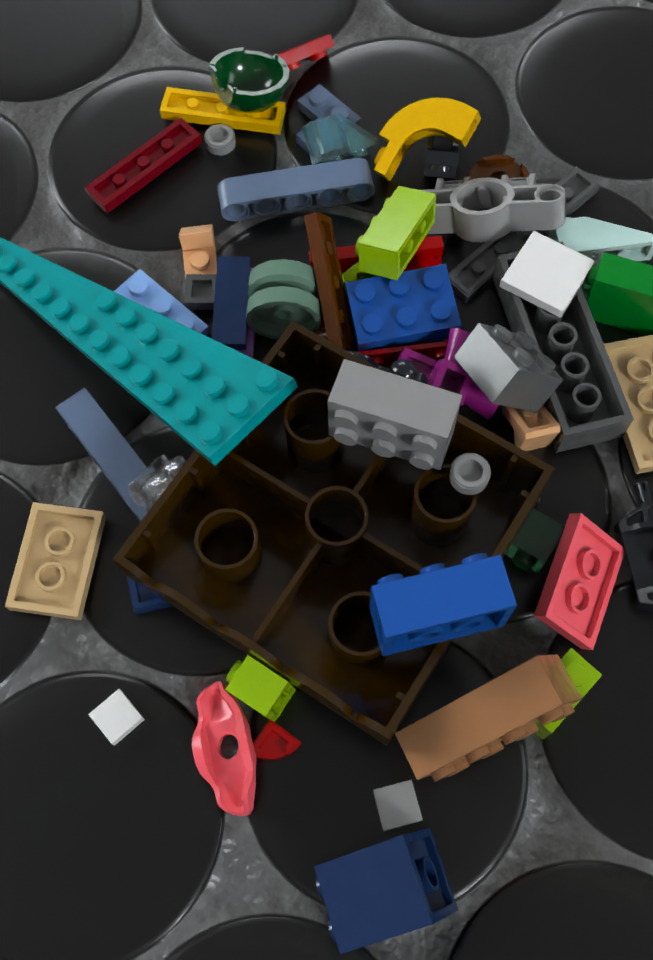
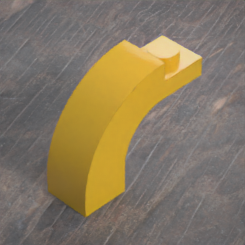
M428 98L409 104L390 118L379 133L381 138L388 144L386 147L383 146L377 153L374 161L376 165L374 170L379 176L391 181L408 149L418 140L428 136L445 137L465 148L481 121L479 111L463 102L449 98Z

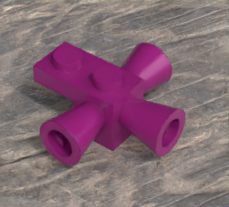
M450 328L445 359L438 361L406 347L402 348L398 360L406 359L412 362L417 370L427 376L429 380L428 385L461 394L460 406H463L464 403L487 420L493 416L498 405L491 403L454 358L457 351L471 334L470 332L458 328Z

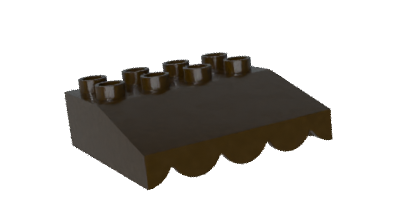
M292 321L262 360V363L293 377L298 388L216 466L194 450L114 556L113 560L123 574L387 746L453 639L382 656L369 609L371 586L377 585V581L380 578L392 574H402L403 578L419 575L421 569L433 564L443 563L446 568L460 565L466 557L479 553H486L488 558L501 555L503 560L539 501L555 468L460 414L457 416L454 432L441 470L434 468L429 470L420 469L413 466L406 459L396 456L390 458L382 457L374 453L371 448L359 444L349 446L338 442L333 436L329 435L328 398L343 360L347 359L369 367H376ZM462 454H478L486 459L490 466L491 475L486 488L478 494H462L450 482L449 473L451 465Z

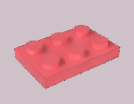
M582 513L569 514L534 616L580 649L593 650L625 551L623 546Z

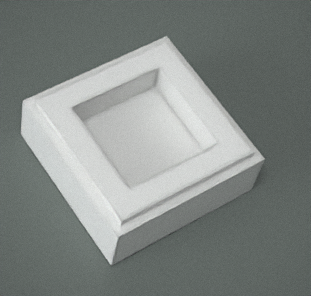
M120 689L115 691L88 714L114 746L145 720Z

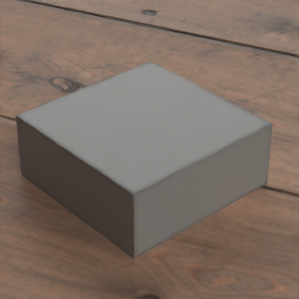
M412 780L373 790L383 832L423 821Z

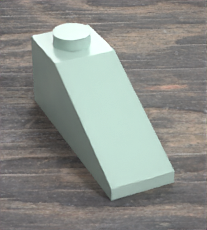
M586 216L578 218L565 217V223L557 229L550 230L548 238L556 242L563 241L565 246L595 260V265H599L604 252L634 261L651 260L653 256L652 233Z

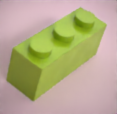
M398 186L392 196L386 198L380 213L372 218L368 230L357 240L355 254L359 256V271L393 280L399 279L435 223V193Z

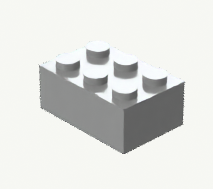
M344 359L328 398L329 435L345 445L353 446L359 444L371 448L374 453L382 457L390 458L396 456L409 460L413 466L420 469L429 470L434 468L441 470L454 432L462 395Z

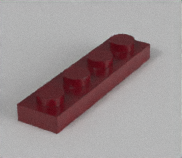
M180 117L85 187L87 195L108 214L202 144L201 134Z

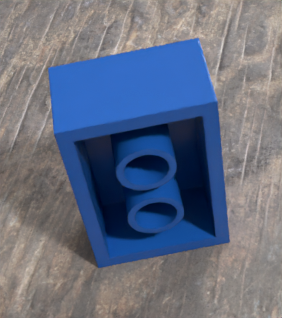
M446 264L404 271L398 280L377 276L345 282V293L357 352L443 342L444 339L449 338L450 328L461 329L462 325Z
M479 553L466 557L460 565L446 568L445 564L439 563L424 567L419 571V575L403 578L402 574H392L380 578L377 581V585L371 586L369 609L381 654L386 656L504 627L516 608L517 603L501 555L488 558L486 553Z

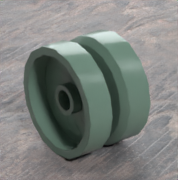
M279 259L261 263L250 272L248 280L249 298L246 311V322L250 329L259 335L271 339H279L292 321L310 331L319 329L322 308L315 271L312 266L300 261Z

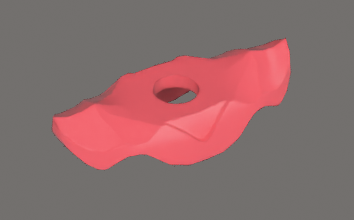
M217 681L206 687L196 701L199 718L192 737L193 757L199 773L213 788L217 805L232 815L248 816L254 808L256 789V752L251 737L250 725L237 698L225 690L228 685L222 681ZM228 735L234 736L238 741V751L230 759L226 758L221 750L222 741Z

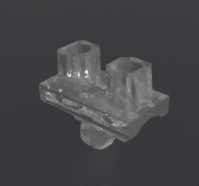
M164 454L156 458L129 484V495L133 502L141 507H146L148 513L185 464L184 458L179 455L168 461Z

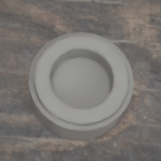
M226 124L212 125L204 134L206 148L214 155H226L235 148L234 130Z
M465 453L453 461L449 473L450 482L462 494H478L486 488L490 479L491 469L486 459L475 453Z

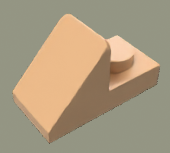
M213 224L181 228L179 239L183 250L185 279L186 274H216L217 256Z
M544 405L538 412L502 406V414L514 429L515 446L524 451L547 447L560 433V424Z

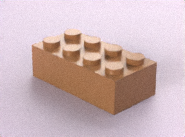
M558 654L539 655L396 732L395 735L416 779L419 780L432 776L434 782L463 771L470 767L469 764L481 758L485 759L503 750L504 747L501 741L507 745L539 731L536 725L537 722L540 721L541 725L544 726L574 713L575 710L572 704L581 700L582 697Z

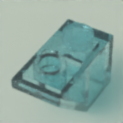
M342 114L311 121L302 127L312 165L322 162L339 161L341 157L350 154L352 158H361L370 154L369 148L379 144L376 136Z

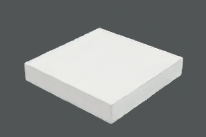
M533 231L501 279L499 287L561 318L588 276L595 260Z

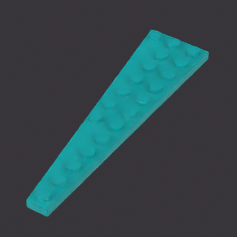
M0 237V283L214 466L298 388L293 377Z

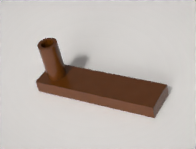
M314 212L305 215L304 219L325 328L312 332L344 350L354 351L356 350L332 220L329 216Z

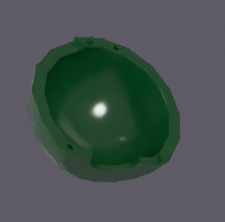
M245 47L228 49L217 54L209 63L210 76L216 94L228 108L240 113L263 112L277 103L287 89L290 69L285 60L280 58L278 54L274 53L272 56L261 51L245 50Z

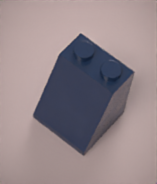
M430 827L400 835L314 866L317 875L315 881L319 896L325 902L329 915V933L332 940L337 944L340 954L432 925L458 911Z

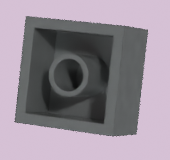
M478 323L454 356L492 404L538 412L563 381L561 376L554 370L556 364L533 347L535 341L528 334L522 331L517 333L510 332L498 324L493 327Z

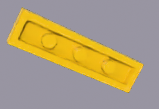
M166 87L159 111L161 119L176 121L181 117L188 123L210 126L226 124L232 129L280 135L286 106L285 102L277 101L274 106L263 112L240 113L223 104L216 93Z

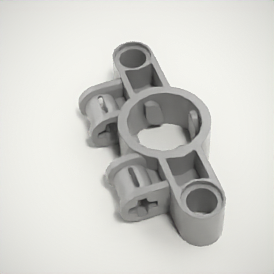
M535 173L530 174L529 177L509 178L508 175H502L501 179L485 177L471 180L470 176L464 177L463 180L444 181L443 178H437L435 189L421 190L436 194L435 223L428 234L456 233L457 236L466 241L489 242L502 238L510 231L554 230L565 223V189L557 184L536 185ZM480 209H489V210H483V211H475V210H480Z

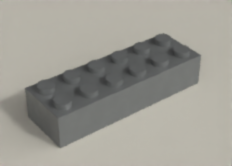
M520 251L499 255L493 274V281L511 331L514 333L522 331L528 334L535 341L533 347L556 364L554 370L563 379L561 384L543 404L560 424V433L552 442L555 452L558 453L623 437L634 418L582 288H579L566 311L559 318L499 287L501 279Z

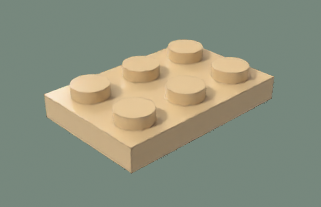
M33 502L5 607L10 611L82 620L106 520L104 512Z

